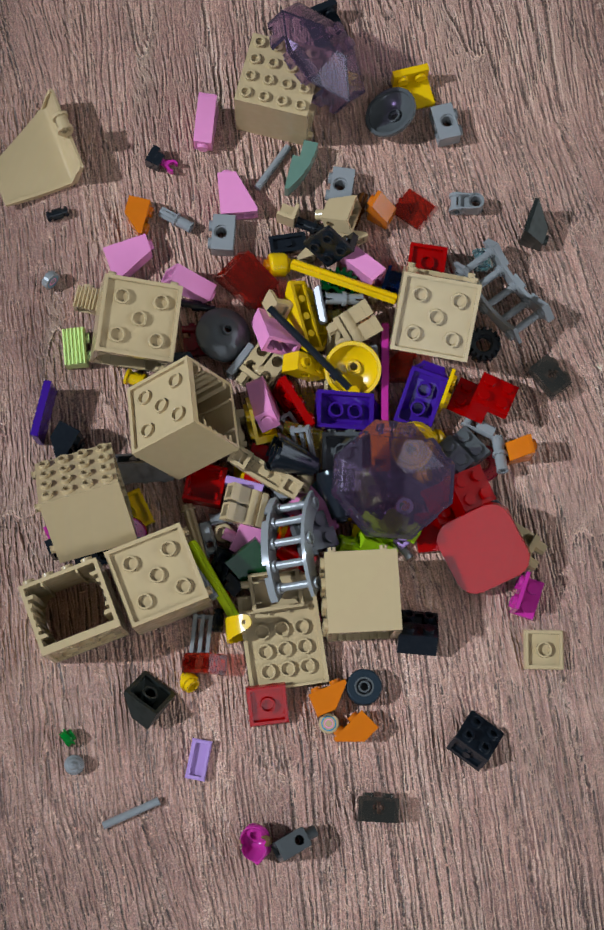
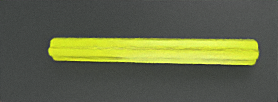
M197 540L190 541L188 545L193 558L218 594L217 600L227 617L240 615Z

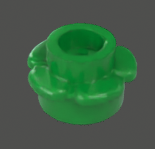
M63 729L59 736L67 747L72 744L75 745L74 740L77 739L70 729L67 731Z

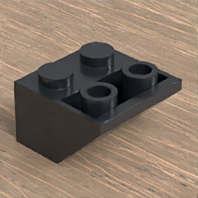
M62 421L58 422L50 436L56 458L63 454L68 455L84 449L86 444L79 430Z
M401 610L403 630L397 637V653L436 656L439 640L438 613Z

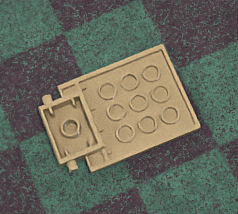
M298 567L279 570L280 580L283 584L306 580L305 572H299ZM267 571L247 574L248 580L241 581V588H249L250 595L237 597L239 614H246L252 620L250 628L242 632L250 686L285 682L286 688L330 682L317 596L311 597L309 588L285 591L279 602L271 603L264 579L268 578Z

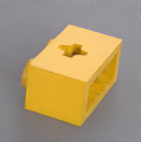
M302 351L283 355L282 373L307 382L325 379L324 367L312 355Z

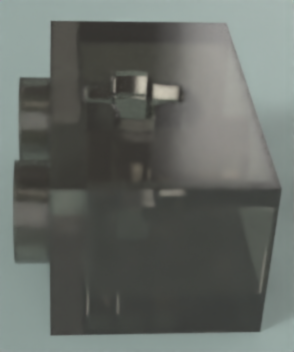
M548 354L532 365L527 372L551 401L572 384L569 374L562 371L557 360Z
M363 792L362 796H358L357 821L399 823V798H395V794L383 793V797H375V793ZM379 801L380 805L383 806V810H380L377 814L376 810L373 809V805H376Z

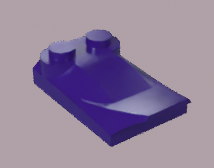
M425 360L412 366L393 420L403 424L418 421L423 422L430 428L432 427L449 379L446 375L445 367Z
M318 389L314 406L315 428L322 431L328 429H355L357 431L369 432V427H380V405L374 399L373 393Z

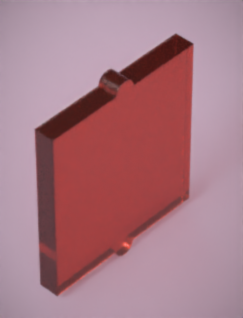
M409 188L403 197L398 199V203L395 205V215L418 230L422 223L428 220V216L435 206Z

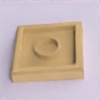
M523 630L524 670H564L563 630Z

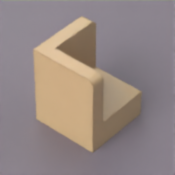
M283 203L280 211H277L276 222L294 228L300 214V204L296 203L295 207Z
M269 289L262 305L270 318L274 317L267 310L270 306H273L286 319L293 303L291 300L278 299L274 291Z

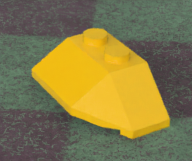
M289 281L284 299L291 300L293 306L286 320L318 352H322L327 343L328 331L325 328L326 326L320 325L318 322L313 291L307 286L308 284L305 281ZM303 346L300 347L304 351L308 352Z

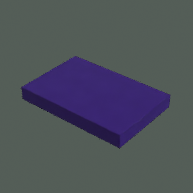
M48 380L43 382L30 432L32 438L39 445H44L57 396L56 388L52 381Z

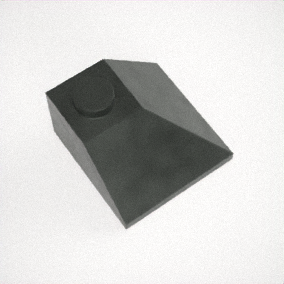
M535 198L519 245L540 251L542 245L546 246L549 235H546L548 226L540 200Z
M144 671L123 693L131 717L147 730L159 718L176 695V693L147 671Z

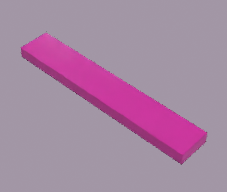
M381 323L384 331L380 332V362L382 367L380 377V427L388 426L389 432V324Z

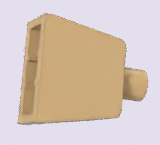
M357 195L328 199L324 209L315 210V219L322 220L324 227L330 225L336 232L353 233L362 209Z

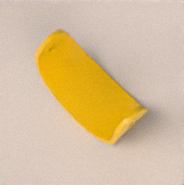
M241 614L225 618L227 644L243 641L242 632L249 629L252 624L250 616Z

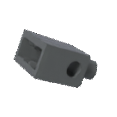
M314 825L306 829L299 827L272 842L271 848L278 862H283L311 846L310 840L319 835ZM296 837H298L300 840V843L298 845L295 843Z

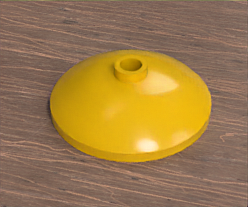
M354 340L342 342L336 345L326 357V360L335 369L338 368L343 373L342 376L352 385L348 392L369 393L379 382L382 371L379 356L372 347L363 342ZM352 363L357 364L356 369H353L351 367ZM324 368L325 377L330 387L336 391H346L338 381H334L330 377V373Z

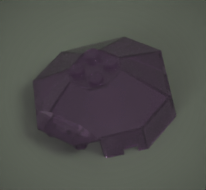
M297 2L282 9L267 23L268 29L273 32L269 37L272 50L285 40L287 52L283 54V60L291 70L295 66H298L300 69L294 75L305 86L312 83L321 88L313 96V104L319 107L327 105L330 107L329 112L335 115L350 106L365 93L359 52L355 47V41L348 36L340 22L337 21L335 23L306 5Z
M375 419L334 454L331 495L366 537L404 541L412 540L418 535V532L436 519L444 509L453 504L455 463L441 450L443 448L434 438L426 439L414 423Z

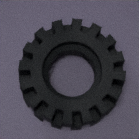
M480 327L476 328V330H473L468 356L471 355V359L473 361L476 359L477 363L481 361L487 363L488 360L489 362L492 361L500 350V336L497 337V332L493 333L492 328H489V330L486 327L482 329ZM479 339H486L490 343V349L480 351L476 346V342Z

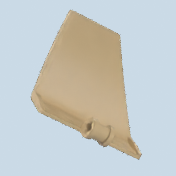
M48 89L41 109L0 155V194L6 207L38 199L71 187L78 183L83 172L84 165L72 138L73 125L69 123L67 111L61 110L53 89Z

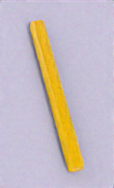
M293 259L290 264L291 270L391 304H395L398 298V294L297 259Z

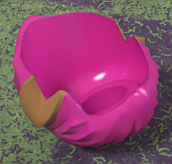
M250 823L246 826L239 838V843L242 845L241 851L245 858L259 865L271 851L272 838L269 831L262 825Z

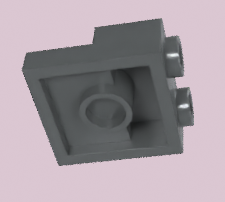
M466 425L453 436H447L436 446L437 457L442 462L446 461L449 464L448 468L453 474L480 464L491 454L490 450Z
M328 429L326 432H322V471L333 469L341 471V468H352L354 471H361V432H357L355 429H347L345 432Z
M324 510L317 511L313 524L314 557L319 555V552H328L327 548L331 547L332 550V547L340 544L334 526L329 527ZM301 523L289 525L292 536L301 535ZM301 543L295 544L299 556L302 557Z

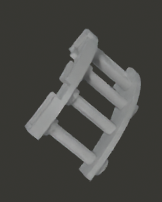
M488 238L483 242L486 248L483 254L466 266L457 261L453 263L456 268L455 273L456 275L468 277V272L488 258L492 259L496 266L495 270L480 280L482 288L498 276H502L505 279L507 287L488 301L481 293L478 308L482 314H487L510 341L514 340L520 344L522 340L518 334L537 319H544L549 323L555 318L549 304L540 299L535 293L530 295L524 289L526 284L517 273L514 275L507 267L509 262L499 243ZM516 293L521 302L501 316L493 306L509 294ZM525 308H530L534 312L515 327L507 322Z
M313 490L308 492L304 501L282 505L279 503L278 497H273L269 499L264 511V514H267L266 521H263L261 525L262 566H266L268 578L264 579L271 603L279 602L285 591L309 588L311 597L316 596L321 587V580L317 576L313 555V524L319 508V500L314 495ZM302 509V515L281 518L283 512ZM301 523V535L277 539L279 527ZM301 543L302 558L277 561L276 549L278 547ZM304 566L306 580L284 584L281 582L279 569Z

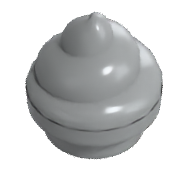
M70 755L64 762V768L70 775L80 774L85 766L83 758L79 755Z

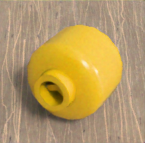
M270 253L267 259L263 261V269L267 271L270 277H285L288 272H291V258L285 253Z

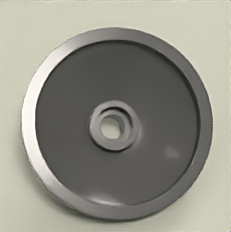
M401 87L389 88L379 93L367 108L365 115L367 128L375 136L383 138L392 137L408 127L415 116L416 101L414 96L407 89Z
M211 309L202 315L196 326V339L199 347L207 356L216 361H235L245 346L251 341V333L247 322L241 315L231 309Z

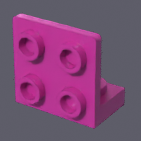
M527 571L517 578L514 586L517 591L511 596L508 607H511L509 613L532 621L545 583L529 578L531 572Z

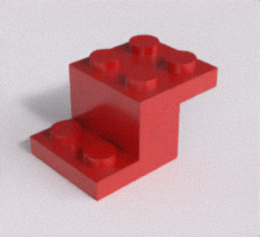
M486 372L483 373L479 384L461 377L446 409L479 424H482L487 412L506 419L519 387Z
M480 464L449 476L440 484L420 492L437 527L443 525L448 520L450 521L483 505L485 502H492L497 499Z

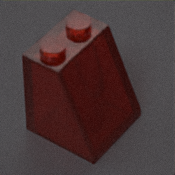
M249 250L237 253L213 278L249 310L260 308L268 290L270 289L275 292L277 290L276 286L279 284L274 276Z

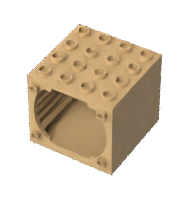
M253 33L234 97L236 129L303 145L304 140H308V138L312 139L314 132L311 131L322 87L326 88L328 80L324 79L325 65H328L329 57H325V50Z
M408 262V266H403L390 336V349L467 362L482 290L479 278L475 277V273L468 272V277L417 268L415 267L416 263Z
M109 271L105 273L99 288L89 362L155 373L172 364L183 286L178 285L179 283L170 282L168 284L116 275V272Z
M188 355L127 388L132 455L167 473L170 477L172 476L180 480L240 449L232 384Z
M111 442L107 444L101 443L93 448L80 449L72 454H63L57 458L42 460L34 464L35 471L31 472L33 480L36 479L38 504H34L36 513L40 511L42 513L53 546H49L51 554H57L59 563L112 549L137 539L129 497Z
M180 522L103 552L131 626L139 635L213 606L211 601L214 600L209 597L210 594H213L210 585L205 587L188 545L192 541L191 536L185 537V535L189 534L187 526L182 528Z
M379 545V549L355 551H336V547H332V550L331 547L327 548L328 552H324L323 558H320L319 578L321 579L320 598H322L321 618H323L322 635L326 637V642L393 639L399 636L403 628L397 548L387 549L388 545H384V548L383 545Z
M92 556L83 558L80 560L81 563L74 566L73 564H67L61 567V571L55 573L53 571L42 574V578L34 580V578L22 582V586L18 587L41 654L54 663L130 635L107 571L96 557L92 558ZM85 582L87 585L93 582L99 584L107 600L105 601V606L108 609L104 610V616L109 622L57 641L49 631L46 622V607L49 599L56 597V592Z

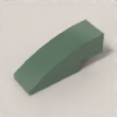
M304 140L300 156H292L284 188L285 196H289L295 191L310 172L318 152L317 142Z

